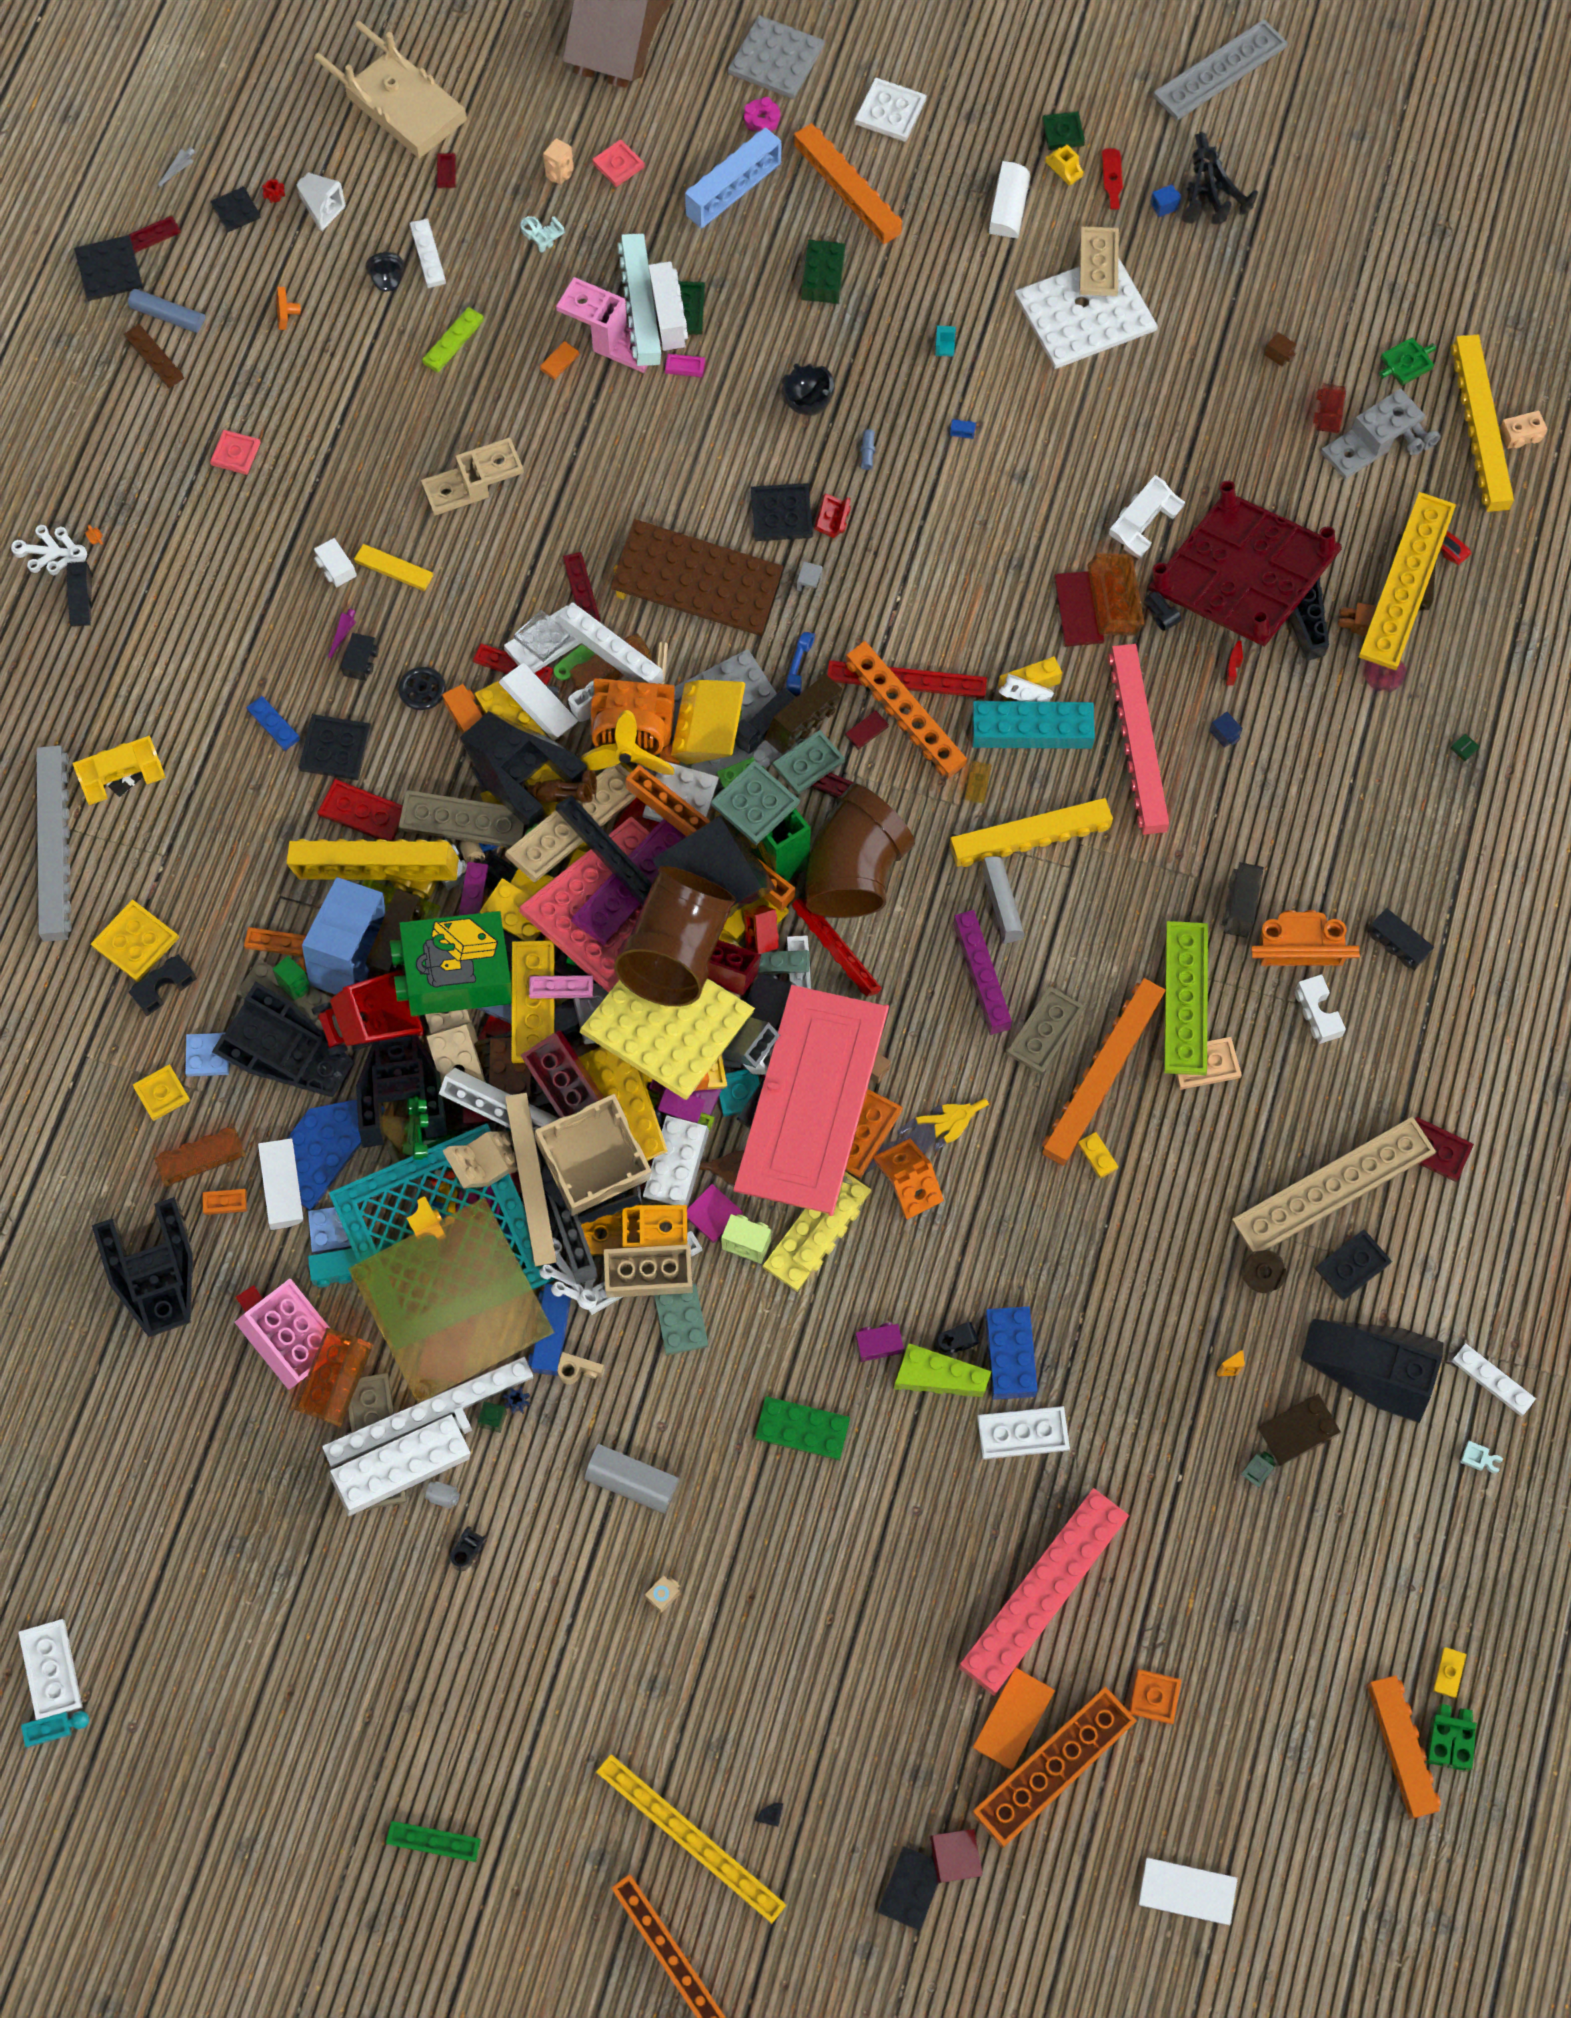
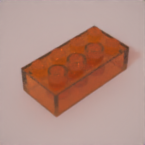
M1096 553L1087 564L1099 634L1135 636L1145 623L1133 556L1130 554Z
M326 1328L294 1410L341 1427L373 1344L358 1337Z

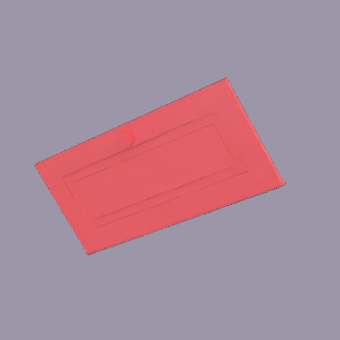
M791 985L778 1031L780 1036L773 1048L734 1186V1192L815 1210L833 1216L887 1017L888 1004L880 1005Z

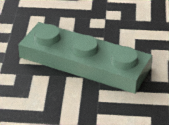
M808 950L762 953L757 975L759 973L809 972L810 952Z

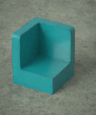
M937 326L935 356H954L956 326Z

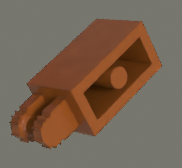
M1357 603L1355 609L1341 608L1339 609L1341 616L1353 619L1340 618L1337 624L1340 627L1351 629V633L1366 636L1377 606Z

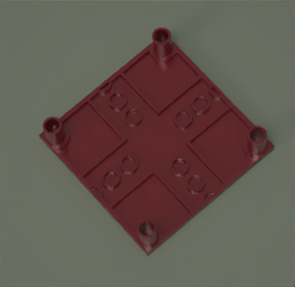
M1223 481L1219 486L1220 499L1167 564L1160 562L1153 566L1154 580L1149 585V591L1159 592L1163 598L1265 647L1342 550V544L1336 542L1335 530L1332 527H1323L1318 534L1236 496L1235 484L1232 481Z

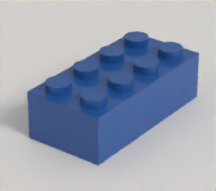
M1030 1306L986 1309L985 1325L989 1370L992 1371L990 1375L992 1400L1036 1397L1038 1390Z

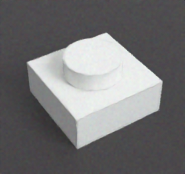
M462 1406L455 1409L456 1417H454L458 1428H462L464 1434L472 1431Z

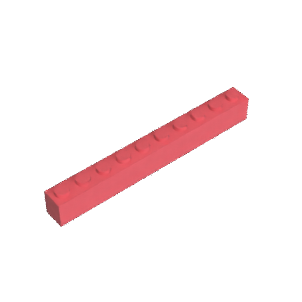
M1136 644L1112 646L1111 654H1108V663L1113 668V672H1111L1112 683L1116 684L1114 696L1115 701H1119L1120 706L1118 707V718L1122 719L1121 735L1126 739L1124 752L1125 755L1129 756L1127 768L1128 773H1132L1133 778L1131 779V790L1135 791L1134 807L1135 810L1139 811V816H1137L1138 828H1142L1143 835L1164 833L1168 830L1169 819Z

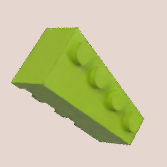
M909 1343L894 1389L983 1397L992 1371Z

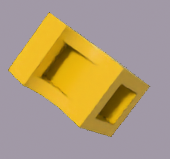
M1068 145L1058 148L1046 157L1045 162L1069 186L1083 177L1084 171L1079 165V156Z
M425 1196L418 1199L417 1211L407 1217L416 1237L421 1239L432 1235L439 1241L447 1237L439 1223L442 1221L438 1210H432Z

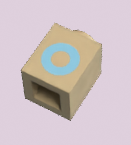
M663 1575L645 1594V1598L662 1614L680 1595V1591L677 1589L680 1585L672 1577L667 1579Z

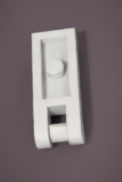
M1008 674L1005 679L1007 682L999 690V693L1003 696L1011 697L1021 702H1049L1054 694L1048 688Z

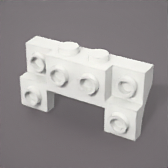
M1156 475L1139 494L1136 493L1133 496L1129 507L1125 506L1119 514L1120 517L1109 530V535L1122 543L1124 550L1139 560L1152 543L1143 537L1141 533L1160 511L1174 519L1185 504L1183 500L1170 490L1165 481Z

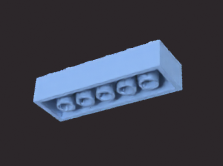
M766 127L760 132L755 133L752 139L747 143H743L736 152L731 153L725 161L716 165L709 174L704 175L698 183L687 189L685 192L686 216L701 229L781 164V140Z

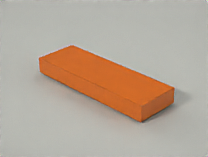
M248 927L244 948L302 957L304 956L302 944L307 935Z

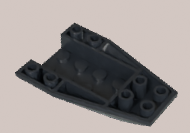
M1313 1319L1300 1359L1377 1409L1420 1423L1436 1382L1443 1358L1444 1342L1404 1328Z

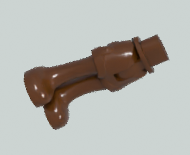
M587 770L583 773L581 782L570 783L564 782L562 779L539 781L535 785H529L527 792L537 801L558 802L561 799L573 796L581 803H589L593 800L592 794H596L597 779L593 770Z

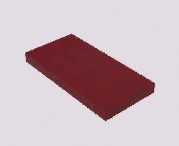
M1094 571L1055 574L1054 579L1064 646L1103 644L1104 634Z

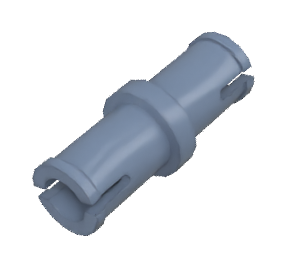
M867 429L862 433L863 441L860 447V452L862 453L861 468L864 470L872 469L873 454L875 453V432Z

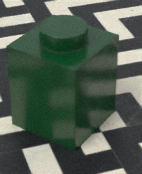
M484 1401L478 1419L480 1428L501 1433L507 1415L506 1408Z

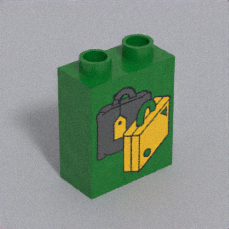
M501 911L400 923L401 939L390 940L393 965L405 964L406 975L394 976L397 1002L409 1000L411 1016L512 1004L511 981Z

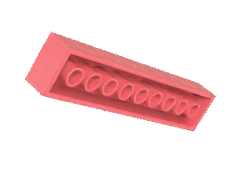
M1093 1488L958 1668L994 1696L1125 1523L1129 1515Z

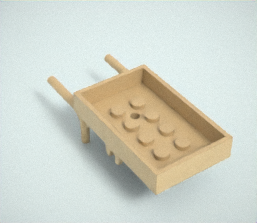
M357 21L355 27L385 51V54L356 77H354L351 65L345 67L347 74L345 75L320 53L315 55V59L345 84L347 98L420 159L467 120L465 108L435 84L433 76L431 74L427 76L424 68L419 70L397 51L391 32L386 34L387 43H385L362 22Z

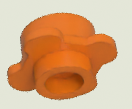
M88 525L89 530L85 534L93 545L98 542L102 545L103 541L101 538L103 535L97 527L92 528L91 525Z

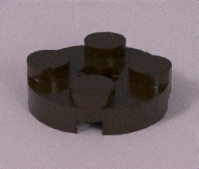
M1261 1250L1254 1251L1247 1257L1243 1265L1242 1278L1252 1290L1259 1293H1269L1283 1285L1287 1272L1284 1261L1277 1253ZM1266 1265L1269 1275H1264L1265 1278L1260 1276L1261 1272L1259 1271L1260 1268H1264Z

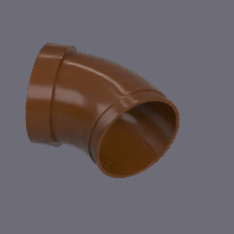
M853 783L837 798V806L831 811L820 827L808 858L805 885L806 907L810 912L824 917L855 918L873 914L884 908L886 905V878L889 868L894 861H900L915 845V839L901 817L874 792L860 784Z
M660 866L631 935L623 941L616 957L614 969L619 980L634 994L656 1004L680 1007L696 1002L700 998L708 978L707 966L736 898L726 889L701 876L672 866Z

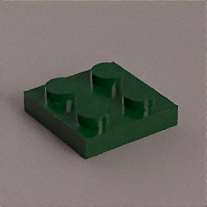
M1079 111L1042 116L1048 150L1063 148L1066 145L1070 148L1085 146Z

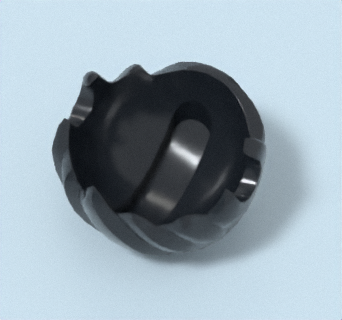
M795 363L792 372L789 375L785 374L782 379V395L787 405L796 413L817 415L824 411L832 399L835 390L833 376L824 366L813 367L811 364L802 367Z

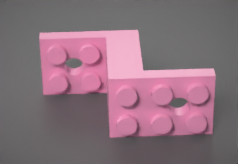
M574 277L558 302L556 310L591 325L594 352L644 373L648 365L637 366L636 358L632 356L631 348L634 346V343L630 342V331H632V328H629L627 325L625 299ZM582 298L587 300L584 304H580L577 301Z

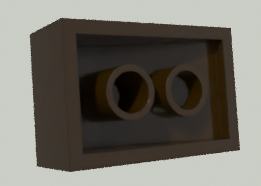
M1319 1393L1258 1427L1279 1466L1336 1438L1341 1433Z

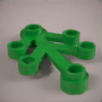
M418 1096L408 1098L407 1113L408 1115H413V1160H423V1158H427L428 1154L427 1145L422 1143L420 1127H428V1114L419 1115L421 1112H426V1099H418Z

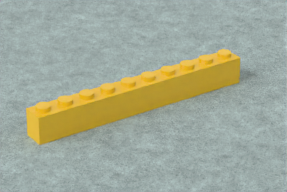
M1479 334L1456 336L1454 344L1451 345V355L1455 358L1454 370L1458 372V388H1461L1462 391L1461 403L1465 406L1464 418L1465 421H1468L1469 425L1468 437L1472 440L1471 452L1475 454V470L1479 473L1478 485L1479 488H1482V504L1485 505L1486 512L1510 510L1514 497Z

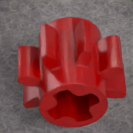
M277 179L267 180L266 184L262 185L264 199L268 198L270 203L280 202L282 197L286 196L284 184H279Z

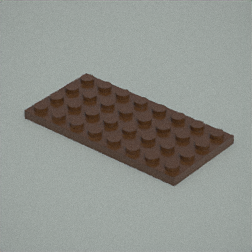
M634 519L611 589L762 636L783 566Z

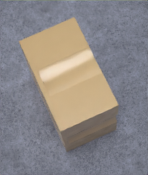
M615 1094L586 1106L574 1115L562 1117L535 1130V1140L571 1216L650 1180L651 1168L639 1144L630 1132L628 1121Z

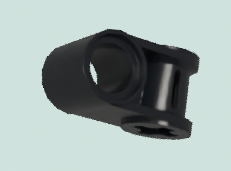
M966 1322L942 1332L939 1335L936 1347L940 1354L947 1356L961 1350L970 1349L978 1345L980 1341L972 1323ZM946 1340L947 1343L951 1342L950 1346H948L947 1344H943V1341Z
M468 1526L450 1555L453 1567L458 1571L468 1570L476 1556L483 1549L488 1537L485 1535L482 1537ZM466 1555L467 1560L463 1564H458L455 1562L456 1557Z

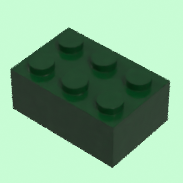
M808 239L802 283V300L839 304L846 243Z

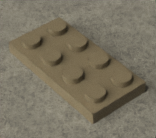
M1049 986L1008 1049L1007 1055L1043 1075L1084 1011L1085 1006Z

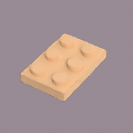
M1227 1037L1207 1041L1206 1076L1176 1074L1179 1089L1182 1090L1241 1078L1242 1074L1232 1038Z

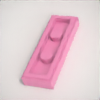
M593 975L530 976L529 997L593 998Z

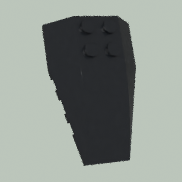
M256 981L245 997L243 1006L225 1034H222L212 1050V1053L249 1074L332 1098L354 1064V1061L345 1052L328 1057L326 1050L330 1048L325 1033L321 1029L319 1030L292 1002Z

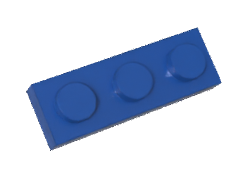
M263 696L246 707L247 711L284 751L300 740L299 735Z

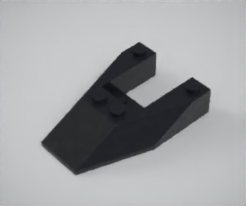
M490 711L460 736V740L486 789L528 828H532L545 815L543 805L521 786L544 764L549 766L565 782L570 783L581 782L583 773L587 771L586 764L558 743Z
M417 1035L401 1036L372 1043L356 1084L358 1128L363 1148L384 1145L381 1103L413 1098L414 1096L426 1099V1112H422V1114H428V1127H424L426 1137L448 1135L444 1097L439 1094L442 1086L441 1075Z
M175 1197L154 1204L166 1243L127 1256L118 1225L113 1218L92 1225L109 1285L148 1337L191 1323L193 1253L180 1204Z

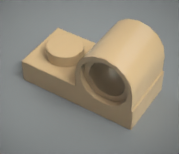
M562 1352L558 1365L560 1380L569 1385L574 1384L578 1380L581 1372H584V1375L589 1378L596 1379V1377L602 1378L605 1371L602 1364ZM566 1368L574 1369V1373L571 1376L563 1375V1371Z

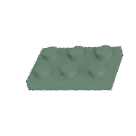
M819 730L774 761L773 767L798 795L843 764L845 758L824 733Z
M696 1283L693 1284V1293L654 1295L666 1356L709 1347Z

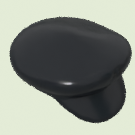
M380 252L371 256L366 261L365 267L367 273L372 277L376 288L380 291L389 292L395 290L400 285L404 261L395 253Z

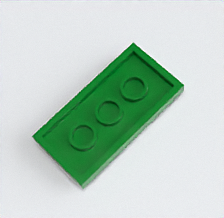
M766 1396L755 1440L840 1461L850 1417Z

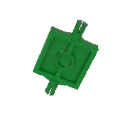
M1413 337L1381 354L1380 358L1387 368L1379 371V376L1383 379L1392 374L1402 386L1434 368V364L1429 359L1428 354L1435 351L1436 346L1434 343H1431L1423 348Z

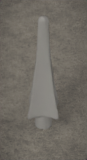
M191 147L186 151L182 148L180 149L170 168L159 181V187L194 162L191 157L195 151Z

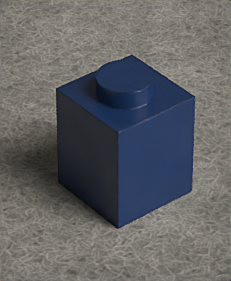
M1225 712L1211 723L1209 731L1225 748L1230 744H1236L1240 740L1243 728L1228 712Z

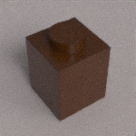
M1278 332L1267 344L1264 355L1283 367L1287 361L1290 363L1296 355L1294 351L1297 344Z

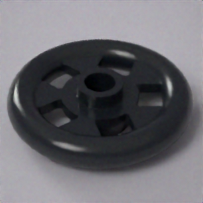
M416 667L409 670L402 676L398 686L400 699L406 706L415 710H428L437 706L443 699L442 694L446 692V684L442 675L429 667ZM422 675L430 676L429 681L421 679ZM411 679L415 680L412 687L407 685ZM438 684V691H432V685ZM420 688L426 689L424 691H419ZM411 692L416 696L414 700L408 696ZM431 697V700L427 702L422 701V698Z

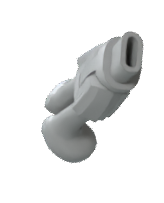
M1393 411L1395 416H1402L1400 411ZM1420 423L1412 427L1418 438H1415L1410 429L1403 433L1408 442L1407 451L1411 455L1420 454L1423 448L1425 451L1430 449L1441 437L1437 431L1427 433Z

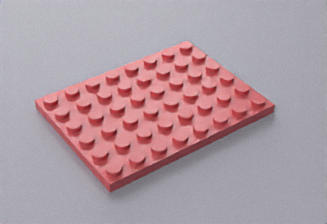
M630 817L611 832L609 837L629 856L650 833L633 817ZM590 849L521 905L519 912L588 975H593V979L609 993L619 981L614 969L616 957L623 941L631 935L642 905L605 945L571 922L572 917L613 874Z

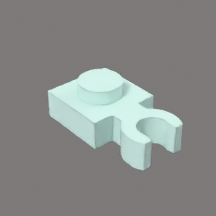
M1468 1441L1460 1463L1480 1471L1486 1466L1491 1473H1498L1499 1469L1495 1468L1492 1462L1497 1461L1501 1463L1503 1458L1498 1455L1489 1456L1490 1449Z

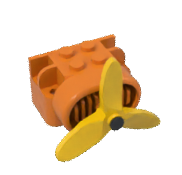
M594 678L591 737L596 748L585 753L580 758L587 765V770L613 767L621 762H635L658 773L674 775V768L669 763L656 757V755L665 746H668L672 739L675 685Z

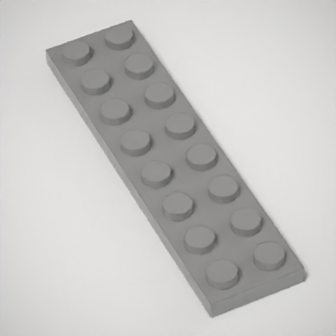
M1263 19L1155 91L1153 97L1178 121L1287 48L1288 42Z

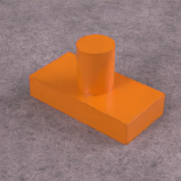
M277 287L278 330H286L288 314L300 315L301 306L300 303H287L285 287Z

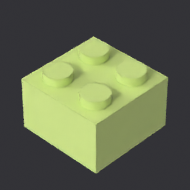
M731 1214L722 1235V1249L762 1264L771 1242V1229L764 1223L757 1222L755 1224L750 1222L743 1215L737 1214L734 1216Z

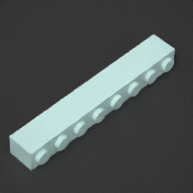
M621 234V242L618 243V254H622V257H620V269H624V272H622V283H626L624 298H628V301H626V312L630 313V316H628V327L632 328V331H630V342L634 343V346H632V356L636 358L637 366L660 365L661 349L644 234Z

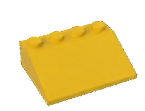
M696 680L685 683L671 755L685 765L732 756L746 683L718 680Z

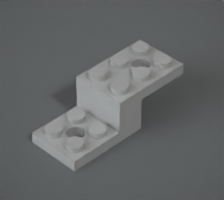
M1400 388L1357 416L1352 430L1322 448L1321 454L1346 480L1389 452L1394 439L1424 420L1425 414ZM1393 411H1400L1402 416H1395ZM1350 452L1353 454V457H1346L1343 453Z

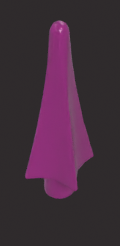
M349 608L346 614L341 612L335 638L328 654L329 658L333 657L342 640L356 623L353 619L356 612L353 609Z

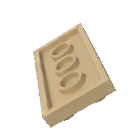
M1081 226L1079 295H1118L1119 228Z

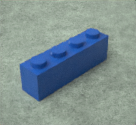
M545 1284L544 1290H540L539 1303H542L541 1311L536 1313L535 1324H538V1330L533 1332L532 1345H535L534 1353L529 1355L528 1365L531 1366L533 1373L559 1376L558 1365L563 1352L571 1297L564 1294L560 1297L555 1296L551 1291L553 1285Z

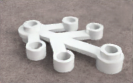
M45 525L37 526L35 531L37 536L43 539L48 547L28 545L22 540H16L11 545L13 554L18 558L25 557L28 553L44 555L38 560L32 559L28 562L27 566L32 573L39 572L41 567L47 564L48 572L51 575H56L62 568L67 566V563L84 562L87 557L85 547L75 545L68 537L64 527H58L55 530V535L58 540L63 541L68 549L59 548L49 535ZM58 556L64 557L58 562L52 561ZM37 564L35 568H31L32 565Z
M553 1238L557 1259L556 1264L562 1272L545 1264L539 1271L541 1277L544 1279L553 1277L573 1287V1289L568 1288L558 1281L551 1287V1291L555 1296L567 1295L577 1300L580 1307L586 1310L593 1309L597 1303V1295L592 1291L595 1279L583 1282L584 1288L580 1283L576 1284L573 1272L559 1254L562 1245L557 1239Z

